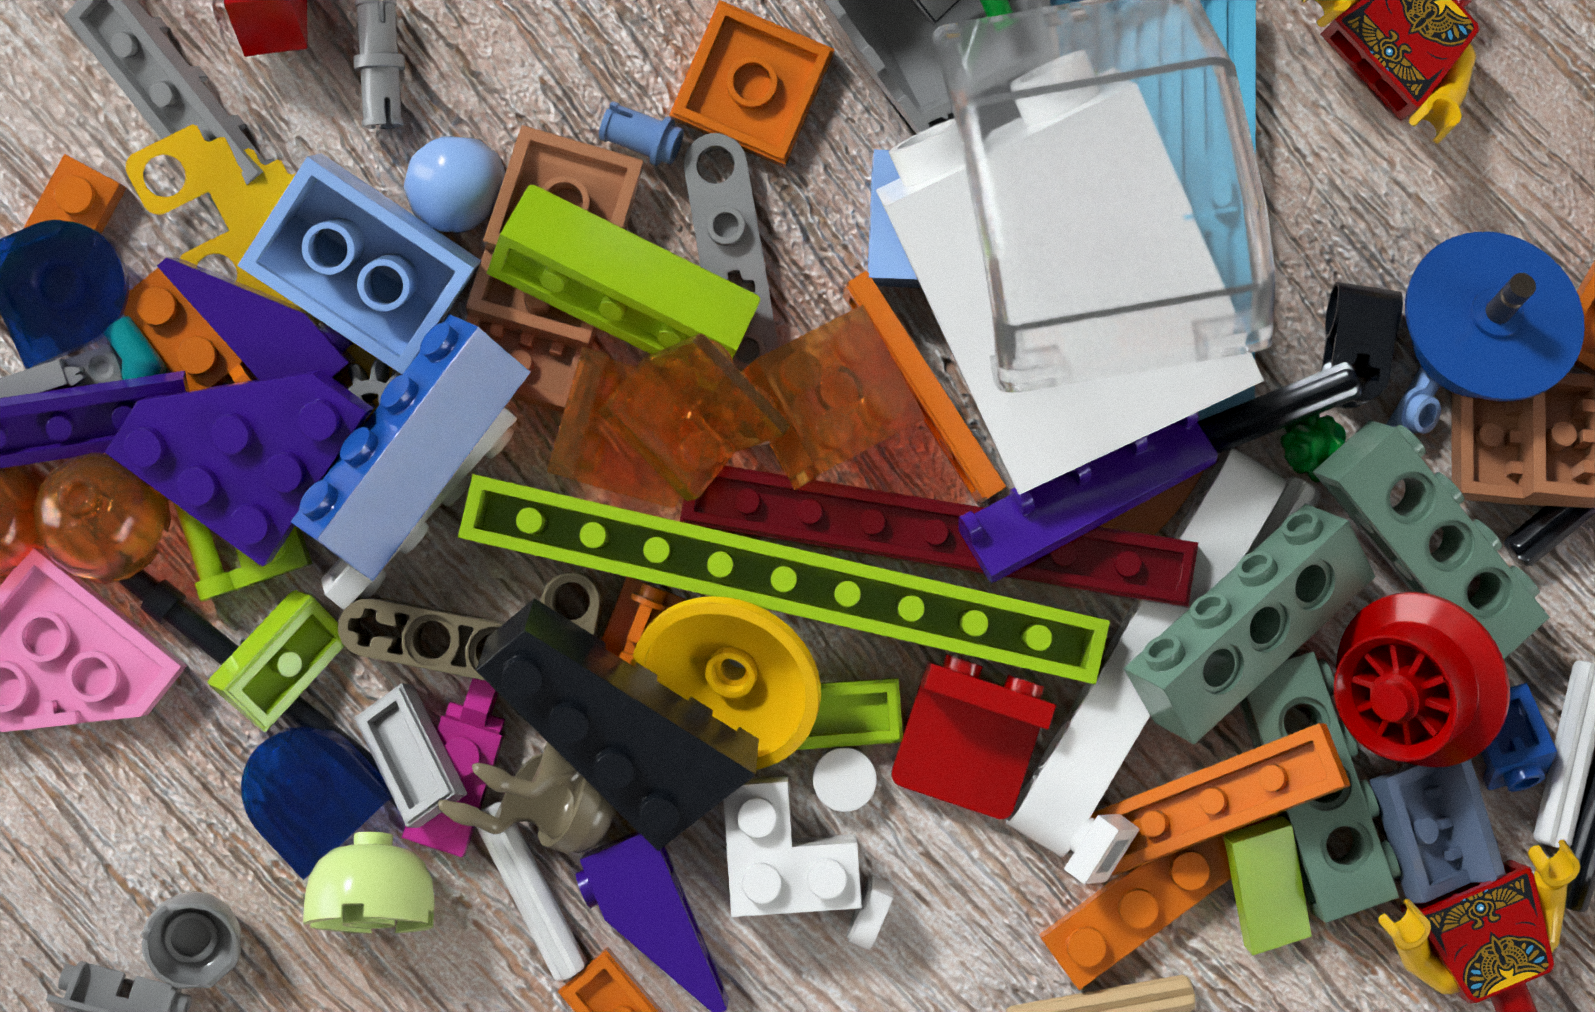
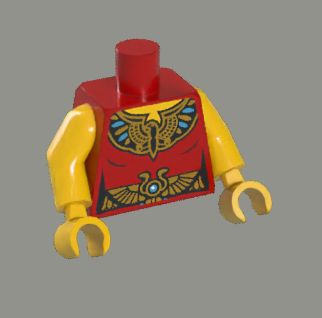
M1315 0L1324 11V15L1316 23L1319 27H1325L1329 24L1320 35L1400 121L1417 110L1409 118V123L1415 127L1422 119L1430 122L1436 130V136L1432 141L1436 144L1440 143L1461 120L1460 106L1466 97L1476 60V53L1471 45V41L1477 35L1480 28L1478 23L1464 9L1473 0Z
M1564 839L1559 840V850L1551 858H1547L1539 845L1529 848V859L1536 868L1534 875L1529 866L1510 859L1503 862L1506 875L1496 881L1469 883L1426 903H1413L1410 899H1405L1403 901L1404 904L1400 905L1404 917L1395 923L1385 913L1380 915L1378 921L1393 938L1405 969L1440 994L1455 993L1470 1004L1490 998L1496 1012H1538L1526 982L1550 973L1554 969L1552 952L1559 946L1567 886L1568 883L1576 878L1580 870L1579 860Z

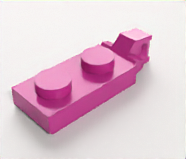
M472 678L464 704L449 702L445 715L441 716L437 733L467 792V795L457 802L465 803L481 810L488 785L473 772L472 765L474 763H484L495 766L505 734L502 733L505 719L492 715L499 693L487 681ZM441 812L420 828H408L405 825L401 838L463 857L467 852L475 826H465L456 823Z

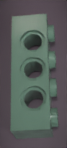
M1369 420L1315 469L1313 473L1411 592L1439 596L1465 609L1490 633L1502 653L1503 659H1505L1550 618L1535 599L1540 593L1539 588L1526 573L1514 565L1509 567L1497 551L1503 547L1499 538L1483 522L1478 519L1472 521L1460 507V504L1465 500L1463 494L1445 475L1440 472L1434 474L1421 458L1426 454V449L1410 430L1400 424L1392 427ZM1403 479L1405 483L1404 496L1396 506L1392 507L1390 502L1391 491ZM1442 527V542L1437 550L1430 553V538L1437 529ZM1480 575L1479 589L1474 596L1468 599V586L1475 576Z
M1305 503L1298 511L1288 516L1282 525L1255 550L1244 556L1237 563L1236 567L1213 588L1196 599L1181 617L1160 636L1151 640L1144 650L1123 668L1154 723L1195 745L1376 577L1349 520Z
M1299 649L1239 703L1254 749L1288 736L1284 728V717L1287 711L1296 704L1302 703L1309 710L1311 715L1310 727L1318 723L1327 724L1351 786L1277 814L1278 817L1284 816L1293 826L1304 894L1311 914L1327 923L1399 898L1393 879L1400 877L1401 872L1391 845L1387 840L1380 842L1372 820V818L1379 816V807L1374 792L1367 780H1358L1351 757L1358 755L1356 740L1348 731L1342 719L1338 720L1330 699V696L1334 695L1332 671L1324 658L1316 659L1314 651ZM1347 826L1353 837L1352 847L1345 856L1331 859L1326 848L1327 839L1336 828Z

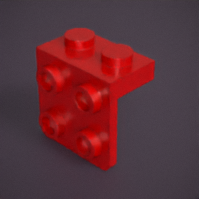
M946 654L943 666L927 661L891 770V777L894 783L900 787L996 819L1008 818L1013 813L1040 728L1049 729L1056 704L1041 699L1044 686L1007 675L1005 684L1002 686L980 678L983 666Z

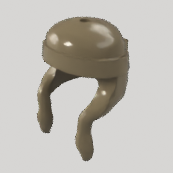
M548 742L545 745L543 754L533 756L519 769L515 777L492 765L484 763H474L472 765L473 772L496 792H506L495 817L465 803L447 800L438 801L439 810L454 822L465 826H475L491 834H500L518 822H531L538 827V838L542 846L567 854L585 852L594 847L608 831L616 813V809Z

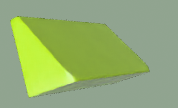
M293 590L219 667L207 683L255 726L266 733L343 649L344 645L338 634V622L312 595Z

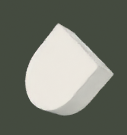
M872 876L871 879L868 878L861 894L862 908L855 909L846 937L848 942L867 950L871 949L892 903L893 884L875 876Z

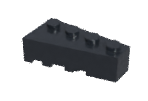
M534 598L487 637L476 671L657 851L756 775L759 743L757 737L741 727L737 731L713 717V710L693 697L686 700L657 681L658 675L637 662L632 666L605 649L606 643Z

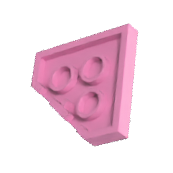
M31 547L0 585V732L146 716L188 666L41 547Z

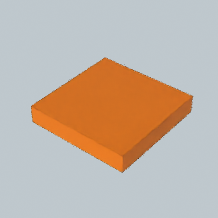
M719 0L669 117L674 118L675 122L703 134L720 133L735 139L744 151L786 168L834 57L835 49Z

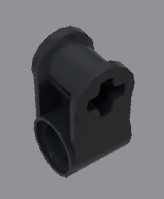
M1335 282L1326 311V339L1321 371L1340 363L1348 362L1351 365H1356V374L1358 376L1366 378V383L1361 386V396L1337 407L1343 409L1357 408L1379 396L1386 389L1390 379L1394 343L1402 316V292Z

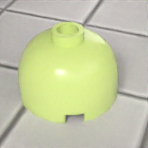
M384 832L355 833L354 845L332 849L319 859L307 883L303 924H310V928L318 930L372 933L371 929L395 927V920H398L395 933H409L434 928L435 906L432 878L425 862L413 851L393 846L392 834Z

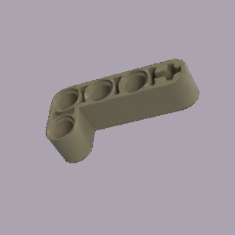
M562 573L553 577L545 586L540 602L564 616L557 605L559 591L571 582L582 585L590 597V606L587 612L579 619L565 618L598 638L604 609V594L600 584L593 577L584 573ZM371 598L355 601L342 612L338 622V634L342 644L350 652L362 657L485 680L476 671L483 651V645L487 637L505 622L385 598ZM376 610V621L380 624L395 627L406 626L402 637L393 635L373 637L369 643L370 634L368 631L360 629V621L362 618L373 617ZM405 614L410 616V619L407 623ZM432 621L442 623L450 634V646L448 651L441 657L429 655L421 644L423 628ZM401 643L403 651L398 649Z

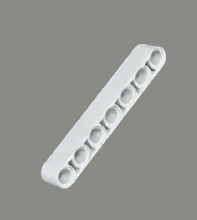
M1235 448L1223 453L1172 537L1174 539L1199 542L1188 608L1135 599L1102 655L1096 685L1085 683L1019 794L1013 813L1006 820L1008 826L1060 857H1064L1068 853L1075 833L1091 817L1150 717L1123 668L1139 655L1151 640L1160 636L1181 617L1196 599L1206 594L1236 567L1237 563L1247 554L1280 498L1287 480Z

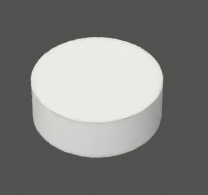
M848 746L832 748L819 758L814 767L813 786L815 793L824 805L833 810L849 812L861 808L871 799L876 788L877 778L874 766L867 755L856 748Z

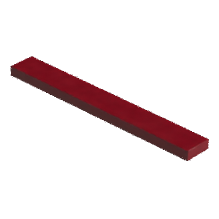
M690 460L680 522L715 530L984 574L959 532V517L969 511L975 514L984 509V507ZM1098 526L1004 578L1188 608L1199 542Z

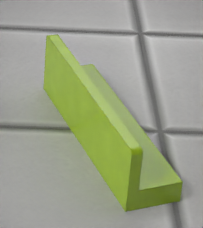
M529 185L500 233L486 273L717 387L721 383L760 303V297L757 294L536 185Z

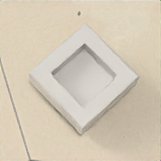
M1120 814L1098 815L1096 819H1088L1078 829L1070 843V850L1074 854L1064 870L1084 885L1106 882L1140 828Z

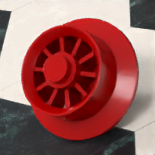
M1401 592L1375 600L1357 613L1348 624L1340 640L1337 652L1334 698L1344 725L1352 736L1365 748L1390 760L1437 768L1453 766L1468 761L1481 753L1494 741L1501 731L1508 713L1510 683L1502 653L1490 633L1473 615L1457 604L1439 596L1421 592Z

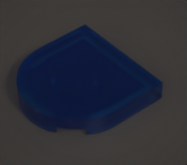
M48 220L36 223L0 239V314L26 369L54 361L99 341L105 337L104 333L108 327L121 319L129 296L127 268L116 247L96 230L75 222Z
M290 727L275 733L253 751L245 765L241 781L243 805L249 820L261 836L303 880L311 874L319 859L332 849L340 847L392 798L382 775L347 739L328 729Z

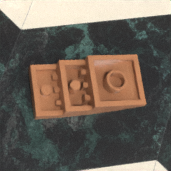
M521 125L483 239L485 250L465 307L468 314L466 321L482 329L531 372L512 398L572 415L598 328L486 273L500 233L529 185H536L627 230L644 160Z
M1567 373L1563 379L1549 390L1537 396L1517 401H1493L1482 398H1470L1451 392L1452 482L1461 491L1465 500L1517 505L1595 508V375Z

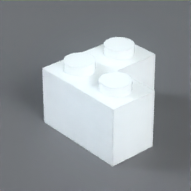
M788 775L751 778L723 800L731 917L862 908L856 835L792 838Z

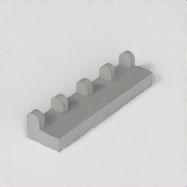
M77 0L64 15V18L161 139L192 124L198 126L204 140L208 142L218 137H225L237 164L243 170L241 173L246 185L263 173V171L244 151L245 149L250 148L254 150L260 163L264 165L275 161L274 159H263L242 131L247 126L239 115L229 116L204 85L203 82L208 78L200 66L190 67L164 35L169 30L166 23L161 17H150L137 0ZM209 192L205 193V195L208 197V199L212 202V204H213V205L216 207V209L218 210V208H217L216 204L214 203V201H213V199H212L210 193H209Z

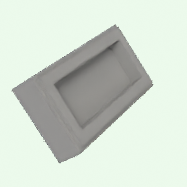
M401 683L354 717L408 828H420L440 814L442 811L439 810V800L457 802L467 795L462 781L414 685Z

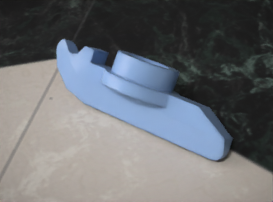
M1422 366L1419 368L1386 425L1396 427L1400 424L1413 434H1426L1437 425L1441 415V405L1434 395L1440 385L1425 372Z

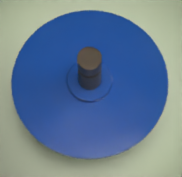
M1472 232L1445 240L1433 248L1421 260L1414 270L1407 287L1405 316L1414 353L1422 368L1435 382L1458 395L1493 401H1517L1537 396L1555 386L1566 376L1581 351L1585 330L1584 314L1579 295L1564 270L1549 255L1520 238L1497 232Z

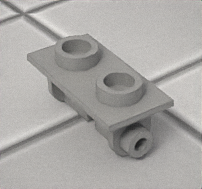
M80 961L77 966L66 964L61 972L58 988L66 991L64 998L48 994L46 1001L55 1012H188L192 997L181 993L182 989L140 976H136L128 999L119 997L126 977L124 972Z

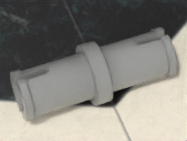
M355 0L358 20L359 54L353 57L354 70L361 73L362 127L367 129H374L376 125H379V129L403 127L399 71L405 69L404 55L398 54L396 0Z

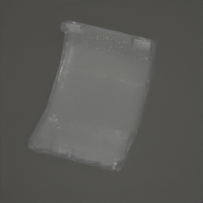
M1082 0L945 24L934 31L932 35L934 55L958 128L983 256L992 314L995 355L990 356L993 382L998 390L1008 393L1032 391L1247 354L1267 349L1272 345L1276 275L1266 200L1235 65L1199 0Z

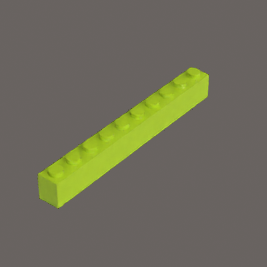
M472 474L458 538L704 595L739 599L765 609L1095 685L1110 625L1109 620L475 474Z

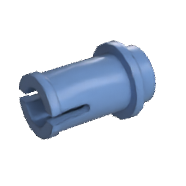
M612 101L609 109L606 110L599 130L600 140L604 142L609 141L650 157L649 162L654 166H658L661 162L671 165L679 153L684 137V129L675 126L674 118L667 116L661 121L621 106L620 103Z

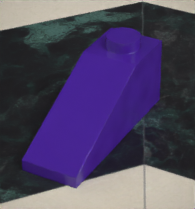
M166 257L157 265L259 380L291 376L297 373L322 370L331 378L336 379L356 361L347 351L354 344L351 340L298 306L180 258Z
M634 831L585 852L580 859L583 870L575 873L587 906L591 909L599 905L604 920L708 1010L711 1012L726 1011L729 997L666 847L664 846L657 851L638 831Z

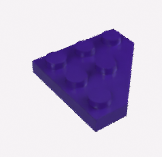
M322 370L260 381L253 380L214 386L177 394L170 393L151 396L136 402L105 453L263 567L274 559L294 529L295 525L291 523V520L300 510V502L305 492L314 483L323 480L339 459L341 447L347 437L362 427L374 408Z

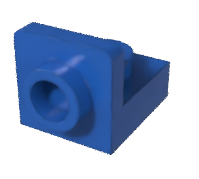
M1527 683L1510 687L1509 709L1501 731L1494 741L1481 752L1487 766L1483 776L1487 790L1507 786L1508 791L1517 792L1531 788L1545 779V774L1549 772L1556 756V747Z

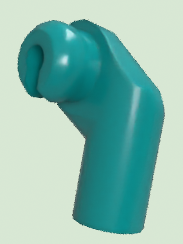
M130 316L123 317L106 328L103 335L122 359V380L166 373L165 363Z

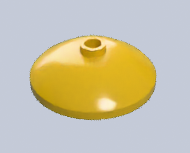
M711 596L689 599L675 604L660 613L648 625L633 652L632 666L636 662L658 675L657 681L686 700L690 697L698 700L713 710V717L737 731L741 727L757 737L759 743L756 770L781 762L794 753L810 734L818 716L821 702V683L815 661L809 649L796 632L784 621L764 608L734 598ZM728 659L736 660L744 667H735Z

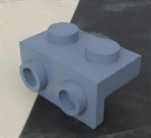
M1471 759L1457 765L1437 768L1408 764L1369 780L1378 803L1379 813L1388 842L1396 855L1400 867L1401 876L1399 878L1406 899H1410L1413 903H1426L1469 883L1496 881L1506 875L1498 842L1492 830L1480 791V784Z

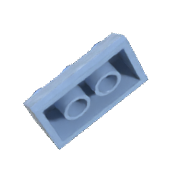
M320 153L306 157L237 266L403 375L419 354L420 345L425 335L435 325L443 322L479 268L481 260Z

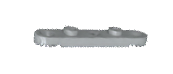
M710 133L696 139L688 148L684 158V172L700 266L728 281L729 275L741 274L743 283H754V293L760 297V303L720 383L726 419L731 432L738 440L750 446H766L776 442L784 434L788 427L790 412L748 164L743 148L735 139L720 133ZM713 149L728 153L734 162L732 175L721 183H709L698 173V162H700L701 156H704L708 151H713ZM764 397L775 406L777 418L769 430L754 433L742 425L740 409L750 398Z

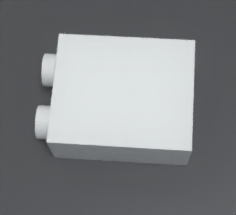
M1085 58L1053 68L1014 89L1011 95L1022 120L973 143L962 117H958L930 127L899 143L889 151V155L900 178L876 189L1019 495L1264 381L1137 86L1116 76H1112L1097 84Z

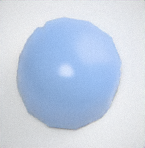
M444 136L430 141L411 158L404 182V192L413 214L435 230L446 233L470 231L492 215L506 171L499 155L481 140Z

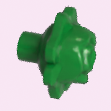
M1320 414L1285 427L1287 433L1280 440L1281 446L1285 449L1284 457L1288 464L1298 474L1307 472L1309 478L1315 483L1320 482V480L1313 471L1340 448L1346 440L1345 429L1342 425L1335 422L1332 416L1325 415L1320 417Z

